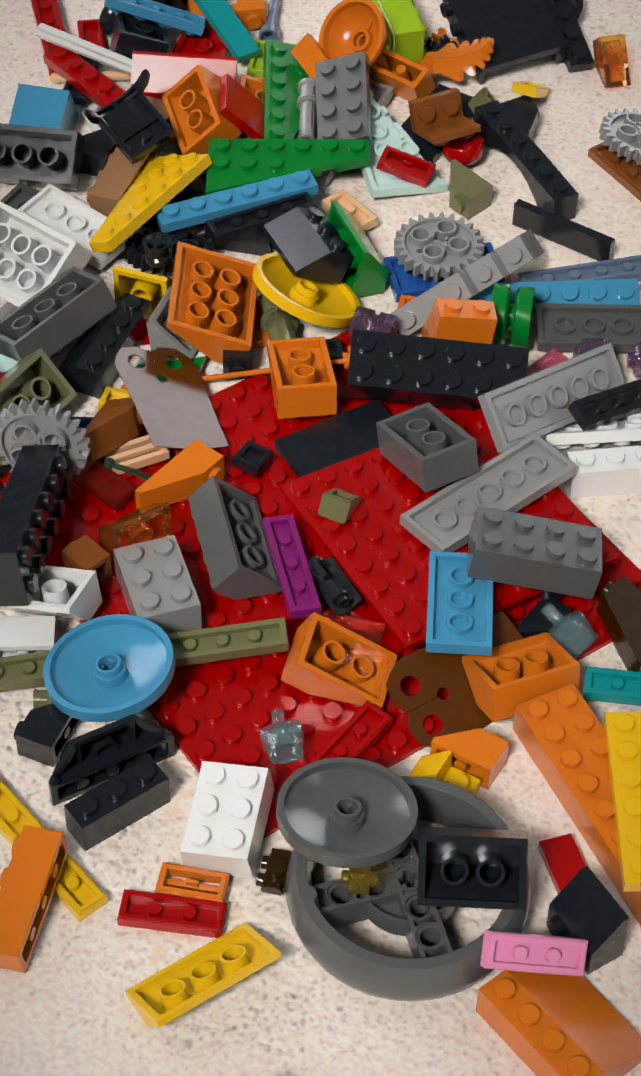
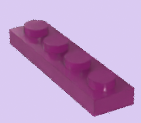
M293 514L263 518L262 528L289 619L307 618L313 612L321 615V603L311 571L309 570Z

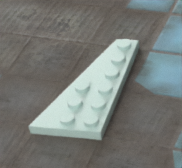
M370 90L372 142H370V166L360 168L371 198L447 192L449 183L444 178L440 179L435 171L427 187L424 188L376 169L386 145L423 160L424 158L419 154V147L398 122H393L388 116L389 111L384 105L380 106L373 98L374 93Z

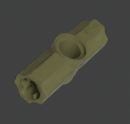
M261 294L259 296L263 313L260 320L261 329L269 334L270 340L296 339L295 333L298 328V321Z

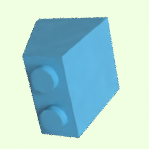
M19 83L9 124L74 130L79 114L69 90Z

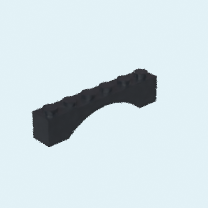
M496 100L475 107L474 122L481 125V132L474 134L484 138L483 145L485 147L499 149L515 163L525 178L536 205L566 219H574L576 216L578 192L502 104Z

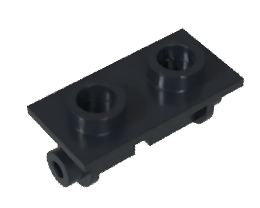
M314 556L309 560V570L311 571L315 587L338 619L364 600L333 556L327 560Z

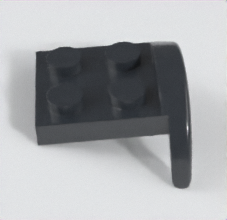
M147 69L141 72L135 83L124 94L110 104L96 110L83 109L86 118L91 123L98 124L131 164L175 136V130L143 94L150 80V72Z

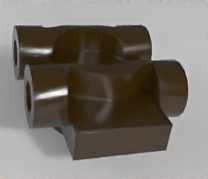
M272 848L270 856L263 855L261 869H265L266 872H258L256 886L261 887V892L279 896L282 895V891L286 892V872L291 855L290 851Z

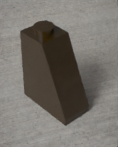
M622 576L615 584L611 581L608 582L600 591L598 596L601 600L596 611L627 671L641 672V590L626 577Z

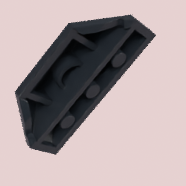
M132 714L71 739L64 746L48 781L52 805L56 806L90 791L149 756L156 763L175 756L174 735L170 730Z

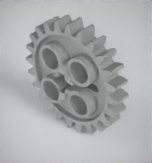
M626 108L623 109V112L615 109L614 113L608 112V115L604 116L599 129V139L604 140L603 146H610L609 152H618L616 157L625 156L626 162L635 160L636 165H640L641 113L636 108L633 109V112Z
M429 212L428 218L419 214L418 221L410 218L408 225L401 224V230L396 231L394 257L398 258L399 265L404 264L405 272L413 269L414 277L423 274V280L426 281L431 276L435 282H438L440 277L446 279L484 256V237L480 236L479 229H473V223L464 224V217L454 220V214L446 218L443 212H440L438 217Z
M33 398L30 405L24 399H21L18 406L11 402L9 408H3L0 413V456H4L1 464H11L10 472L12 473L22 446L59 444L61 456L66 458L67 471L65 475L66 480L69 482L72 475H79L81 468L84 469L91 450L88 448L90 439L85 437L87 429L78 428L81 420H71L70 410L65 413L60 412V404L51 408L48 400H45L43 405H39L36 398Z

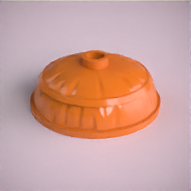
M343 0L326 16L320 30L319 45L330 59L365 51L368 55L369 68H371L378 62L385 51L388 41V26L383 13L374 2L370 0Z

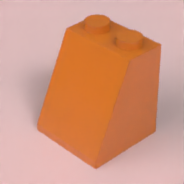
M436 298L422 328L421 337L492 344L497 324L494 302Z

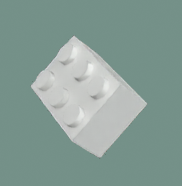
M202 761L180 849L185 866L230 873V876L254 879L274 793V785L269 768Z

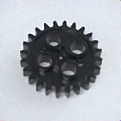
M152 228L151 232L142 230V234L135 233L134 237H129L128 242H125V260H128V264H133L134 269L141 268V272L151 270V274L158 272L164 276L168 272L173 274L178 241L215 252V242L212 241V237H206L205 233L198 234V230L190 232L188 228L167 232L166 234L171 238L170 249L173 253V260L165 267L155 268L147 265L145 262L146 251L143 248V239L148 234L162 232L161 230Z

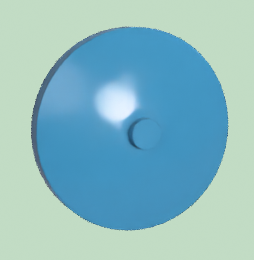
M106 615L83 622L65 633L54 644L46 657L43 678L51 701L66 715L88 722L115 721L146 709L166 691L175 672V655L168 635L154 622L135 615Z

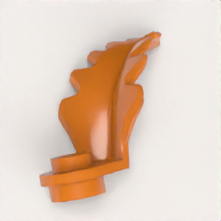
M483 37L480 42L479 39H475L470 45L466 40L458 48L454 43H447L439 51L427 52L422 60L416 63L428 68L432 79L436 75H443L455 82H461L464 77L463 73L471 77L476 76L475 65L480 69L485 68L484 60L490 61L489 53H493L495 41L493 38Z

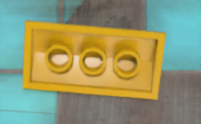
M245 922L125 990V993L147 1026L160 1028L282 956L275 946Z

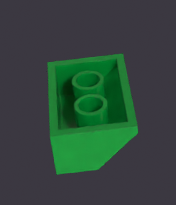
M337 200L332 201L327 220L335 227V231L346 242L348 249L354 256L343 281L357 297L383 294L386 282L390 276L387 265L381 260L377 249L373 247L358 221Z

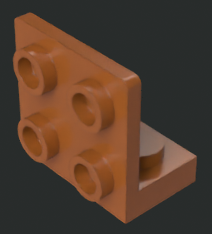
M457 88L408 101L412 132L434 146L447 145L449 141L457 138L468 139L474 133L481 132V125L463 115L460 90Z

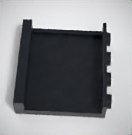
M443 0L440 4L441 14L443 18L448 19L451 34L453 37H457L459 46L466 40L470 45L475 39H479L480 42L483 37H490L495 41L493 53H489L490 61L484 60L485 68L480 69L475 65L476 77L480 85L484 84L485 74L548 55L552 56L555 63L565 59L567 42L545 0Z

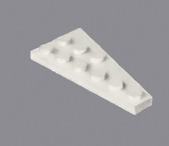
M641 412L626 417V420H616L584 432L577 422H572L545 434L546 442L551 446L553 445L556 449H565L571 447V444L597 447L601 443L613 442V445L623 446L630 444L631 441H641Z

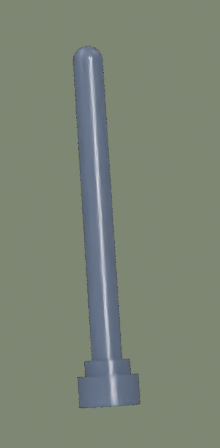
M270 0L267 21L260 28L259 40H279L280 31L276 26L280 0Z

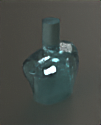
M548 603L541 610L554 624L548 634L574 659L580 656L597 640V634L582 612L575 610L563 616L551 603Z
M276 709L272 711L273 724L259 729L263 749L272 763L285 764L299 759L303 752L304 736L300 720L286 721L283 710Z

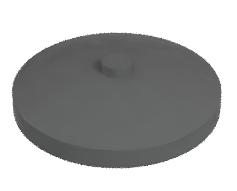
M336 757L307 764L296 770L286 779L277 798L276 819L284 839L303 856L332 867L363 868L388 861L408 846L416 830L418 806L411 788L395 772L380 764L364 759Z

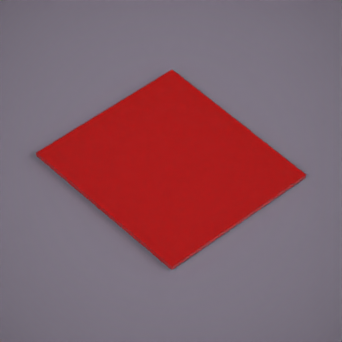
M482 408L451 419L476 439L479 467L501 454L496 450ZM378 447L281 484L279 487L280 491L330 555L333 556L344 573L402 647L408 650L425 643L429 556L432 550L400 525V515L455 481L426 493L383 457ZM558 486L516 512L594 527ZM333 488H338L360 496L362 499L350 519L345 524H341L318 514L323 493ZM602 536L603 568L619 561L620 555ZM468 543L454 552L468 553ZM493 582V614L545 591Z

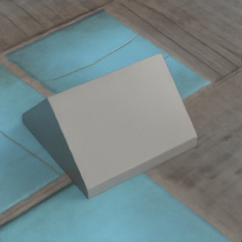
M169 286L146 323L151 351L157 349V347L177 349L191 360L198 349L166 327L171 286Z

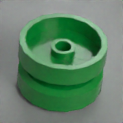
M495 283L492 302H494L497 324L492 344L503 345L506 340L507 330H512L511 345L528 348L535 288L520 286L517 289L515 303H511L512 289L510 285Z

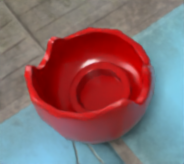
M473 134L468 139H454L451 143L443 146V155L450 163L455 159L464 166L476 164L483 153L484 138Z

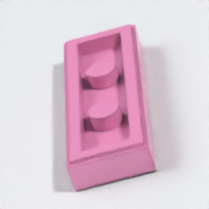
M485 930L480 966L487 969L584 977L588 940L583 938Z

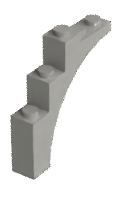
M531 229L446 278L393 311L389 316L401 335H410L424 326L436 298L468 300L545 252Z

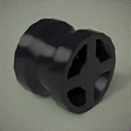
M154 232L148 234L143 239V248L146 251L145 262L147 265L162 268L172 262L173 253L170 249L171 238L169 235L162 232Z

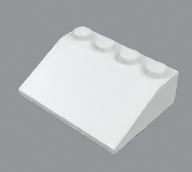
M0 202V298L19 307L73 266L81 270L85 268L92 255L79 243Z

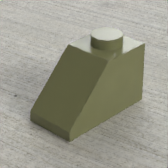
M453 159L450 163L449 207L469 220L491 206L493 185Z

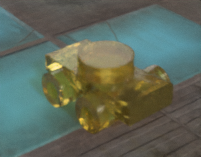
M378 864L342 870L341 884L348 885V894L369 895L370 886H377L378 873L370 871L371 868H378Z

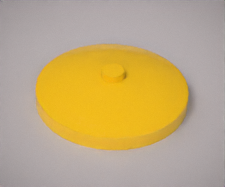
M278 253L262 255L253 269V280L262 294L282 310L306 322L329 328H343L353 324L360 311L358 297L343 280L340 284L295 277Z

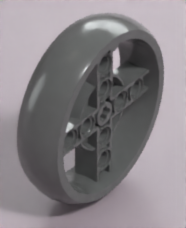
M400 776L415 795L418 806L417 820L453 828L511 830L493 808L477 796L460 787L431 778ZM413 837L408 846L395 856L401 857L400 859L392 858L374 866L363 867L359 869L357 875L317 885H312V878L318 862L303 856L294 848L291 852L286 872V901L291 921L299 939L315 961L340 982L365 994L395 1001L433 1000L453 995L472 987L495 970L480 966L484 933L468 945L455 951L452 950L443 924L452 915L455 907L417 905L420 838ZM528 865L525 910L501 909L498 918L488 930L522 933L531 901ZM370 893H377V894H380V895H375V896H374V895H370ZM337 901H344V902H346V903H344V904H339V903H336V902H337ZM414 914H422L424 916L417 917L414 916ZM369 919L378 928L388 933L406 936L414 959L385 956L369 951L346 939L334 927ZM425 943H431V944H434L435 946L429 947V946H425L424 944H425Z

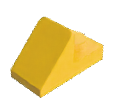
M452 751L421 756L409 776L447 782L473 795H476L481 784V779L451 766Z

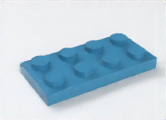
M430 551L425 652L491 656L493 581L467 577L468 553Z

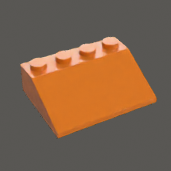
M178 241L166 327L215 362L223 364V350L249 351L252 345L257 286L252 277L256 264Z
M504 970L478 989L476 1012L536 1076H624L641 1063V1035L582 976Z

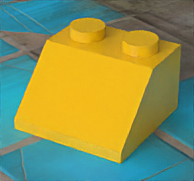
M114 266L115 299L126 293L152 301L153 311L168 287L172 285V279L119 266Z

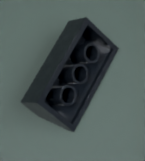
M126 293L114 300L117 307L109 313L107 318L96 322L80 337L58 368L76 392L100 399L106 386L112 387L120 376L115 367L116 355L121 347H140L148 332L146 323L153 313L152 301ZM133 355L128 357V362L131 360Z

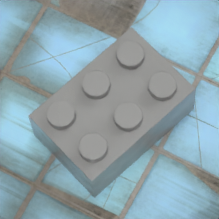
M175 535L113 549L115 574L130 615L143 617L154 622L166 634L202 629L201 604Z

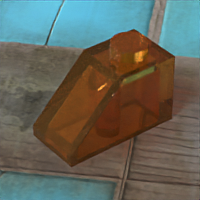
M625 34L600 36L593 40L595 67L604 88L630 86Z

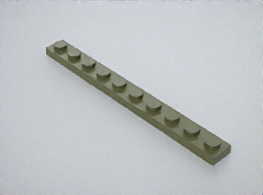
M285 617L167 634L175 655V667L289 651ZM50 651L0 657V692L45 686L43 668Z

